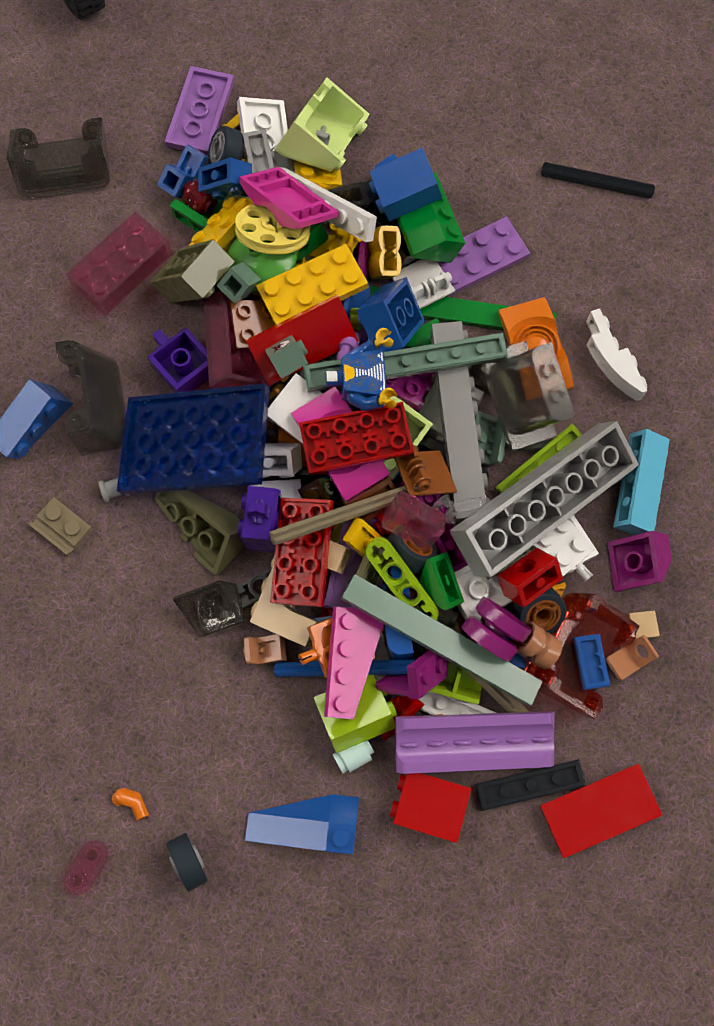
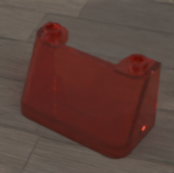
M568 593L562 598L567 608L566 619L552 633L553 636L562 642V651L558 660L548 669H540L529 662L525 672L543 681L538 690L540 693L588 718L596 719L603 708V697L595 692L596 689L582 690L572 639L574 637L600 634L606 661V658L614 653L616 647H626L634 642L640 625L596 594Z

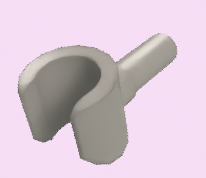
M323 125L320 130H317L316 135L317 138L328 146L330 134L326 133L327 128Z

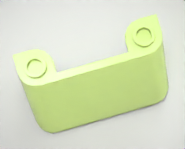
M326 78L274 150L281 156L330 172L333 169L338 171L346 161L343 156L349 142L355 134L360 136L367 127L365 121L369 113L330 79ZM323 125L327 128L326 133L330 134L328 146L317 138L316 135L317 130H320Z

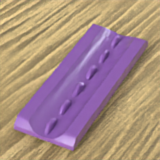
M554 711L396 717L397 773L409 774L554 766Z

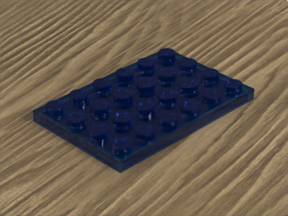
M265 383L128 397L117 492L120 494L262 485L270 387Z

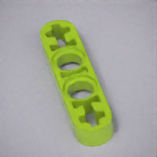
M383 537L372 539L366 548V556L396 598L412 607L423 600L421 608L417 605L415 609L420 612L423 609L425 613L430 611L432 613L430 617L437 621L439 616L437 606L391 543ZM375 545L378 548L383 547L385 549L382 553L383 556L380 553L374 554ZM384 558H385V559L388 560V561H387L386 564L383 566L382 563H383ZM390 566H397L401 569L402 576L392 578L389 576L387 569ZM407 587L414 588L418 593V597L413 600L407 599L403 594V590Z

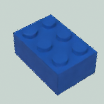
M407 277L382 285L357 310L358 320L364 326L368 340L376 338V332L381 328H387L391 331V334L387 335L384 340L391 338L394 342L388 348L381 345L380 349H384V352L404 348L425 322Z

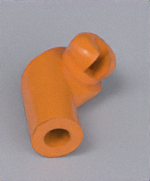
M120 788L112 795V802L115 806L123 805L132 808L136 821L149 816L139 792Z

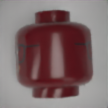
M198 179L193 182L188 181L182 189L183 203L200 215L211 213L217 205L218 200L213 199L211 194L199 192Z

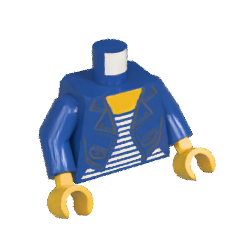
M387 328L379 329L376 332V338L368 340L344 355L341 359L340 370L326 371V387L341 386L342 400L348 401L349 404L360 410L370 411L382 408L384 404L388 408H395L397 403L390 398L398 394L392 388L386 387L384 349H380L381 345L387 348L393 345L394 341L391 338L384 340L387 335L391 334V331Z

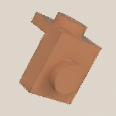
M275 634L260 638H244L245 646L243 653L247 664L266 665L287 661L285 637Z

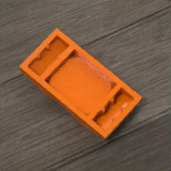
M542 297L498 310L526 400L529 401L574 388L568 357L561 345L555 318L546 298Z

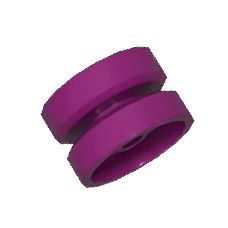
M483 596L475 608L477 613L486 622L479 617L470 615L461 628L484 649L510 662L517 652V647L507 636L517 642H524L532 630L502 606Z

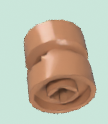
M533 621L524 622L532 632L524 642L511 640L517 647L516 653L524 658L528 657V660L540 669L550 668L561 654L562 642L552 634L545 632L543 628Z

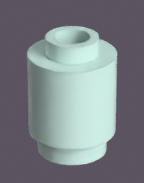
M367 740L332 755L341 772L345 773L348 770L352 772L372 760L370 755L374 751Z

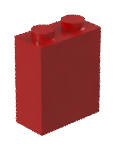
M422 773L400 774L396 790L401 791L398 802L393 800L389 817L394 818L392 824L458 843L471 788Z

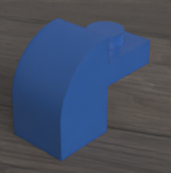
M186 144L177 165L166 164L157 185L174 197L183 198L182 189L188 181L193 182L198 179V168L205 166L209 157L193 146Z

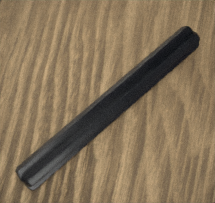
M544 162L541 169L542 176L646 198H652L655 191L654 184Z

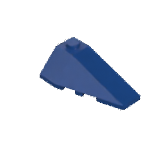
M332 794L249 812L245 841L353 854L359 797Z

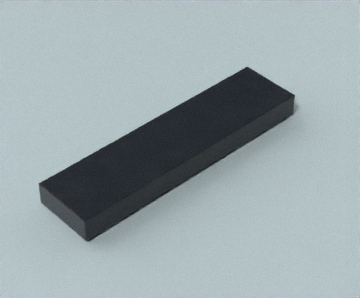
M579 759L475 784L481 811L586 786Z

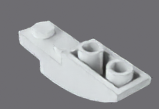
M601 310L591 311L586 322L592 334L587 343L592 357L616 387L634 400H641L647 392V383L645 378L640 376L635 356L630 354L628 348L619 350L618 341L615 337H612L609 330V321L606 316H603Z

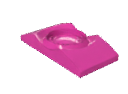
M280 167L240 177L239 182L256 206L267 207L281 226L300 229L338 217L339 211Z
M333 387L291 412V415L300 428L299 422L349 413L352 410L347 402L342 400V395L337 388ZM383 461L327 472L345 502L390 475Z

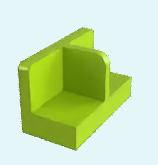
M448 661V677L429 692L478 705L482 686L467 671Z

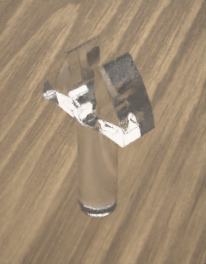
M446 494L438 499L432 508L440 509L447 507L449 510L444 515L434 517L441 522L455 524L454 516L457 513L482 507L483 500L481 497H476L454 503L450 501V496Z

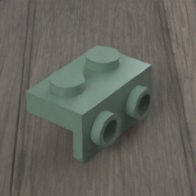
M478 411V415L475 416L476 425L479 424L481 428V440H478L479 449L484 451V464H481L482 466L489 468L502 462L505 456L506 438L510 431V417L496 418L481 411Z

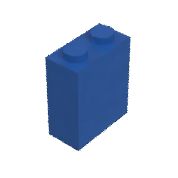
M423 147L369 171L373 180L369 182L373 195H378L380 198L375 200L381 214L386 213L389 221L442 198Z

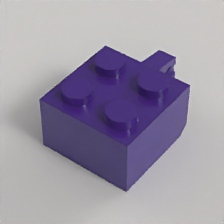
M185 327L170 338L160 328L152 334L154 341L159 346L147 356V359L154 371L181 401L219 372L214 357L188 328Z
M248 486L247 494H243L241 509L244 510V520H239L238 535H241V542H244L247 550L275 553L276 545L272 544L269 533L278 529L280 499L282 497L279 489Z

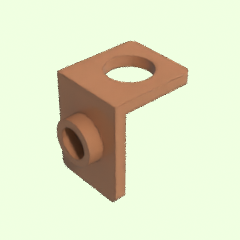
M642 635L607 657L606 662L618 680L621 681L657 659L659 655L647 637ZM638 645H643L647 649V658L642 657L638 653Z

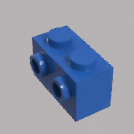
M227 158L199 167V192L211 194L213 199H226L227 195L242 194L244 189L239 180L241 176L252 174V164L234 158Z

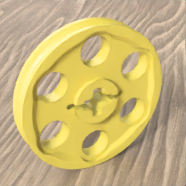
M249 205L237 214L235 220V233L238 240L246 247L260 253L287 254L297 251L306 245L310 236V226L300 229L281 226L273 213L265 206ZM288 237H292V238H296V239H295V240H291V239H287V238H288ZM268 240V241H272V242H271V243H265V242H263V241Z

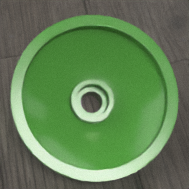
M238 238L232 242L227 252L235 261L231 267L244 262L261 279L258 284L294 268L297 261V251L287 254L254 252V250L243 245ZM265 240L263 242L271 243L272 241ZM255 287L251 293H258L257 288Z

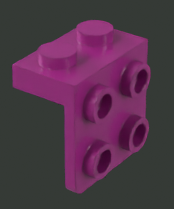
M435 371L387 379L386 387L392 388L398 394L397 398L406 402L409 407L419 413L425 403V400L422 399L423 395H428L434 384L431 379Z
M429 650L407 666L408 675H386L376 682V689L385 691L387 694H400L408 696L410 699H420L448 677V660Z

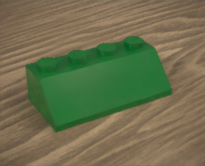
M433 172L442 198L398 217L397 221L411 258L451 263L466 243L437 173Z

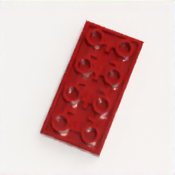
M337 294L245 340L268 386L282 379L265 350L290 335L293 336L296 342L301 339L308 351L304 355L308 362L306 365L314 364L340 351L339 344L344 338L353 337L357 342L359 341ZM303 367L297 369L296 371H294V372H292L291 374L285 376L284 378H286V377H288V376H290V375H292V374H294V373H296V372L302 370Z
M403 402L397 403L393 409L384 405L382 408L370 411L359 410L299 422L309 475L414 454Z
M281 497L278 528L333 510L334 501ZM331 526L276 545L270 603L324 607Z
M639 763L539 805L562 858L571 856L663 815Z

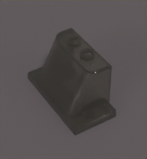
M526 341L506 347L507 359L481 364L509 452L557 436L554 424L576 417L552 342L530 350Z

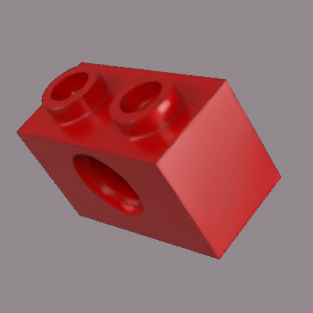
M537 547L497 575L503 595L523 608L563 579L558 558Z

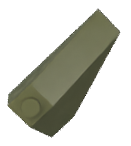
M166 478L160 479L154 498L170 522H177L183 532L180 536L184 542L190 541L194 546L196 552L193 555L198 562L215 576L219 575L244 548L245 544L241 542V535H238L240 519L233 513Z

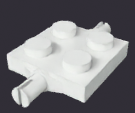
M569 519L529 548L532 551L537 547L558 558L563 576L574 570L585 582L593 576L582 563L596 548Z

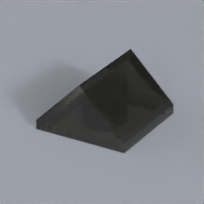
M218 580L173 598V601L199 638L245 622L237 584Z

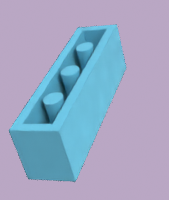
M649 429L630 434L628 444L639 465L622 478L614 528L632 535L655 530L670 439Z

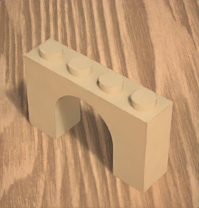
M330 541L327 568L344 574L353 550ZM274 555L269 577L265 578L261 586L262 594L259 601L252 607L250 622L305 647H312L307 627L319 621L297 612L291 605L270 603Z

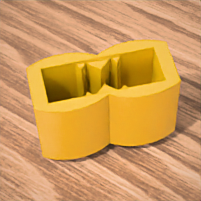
M380 226L375 228L373 241L368 242V249L371 254L368 268L371 279H389L400 274L401 257L398 250L401 244V235L397 226Z

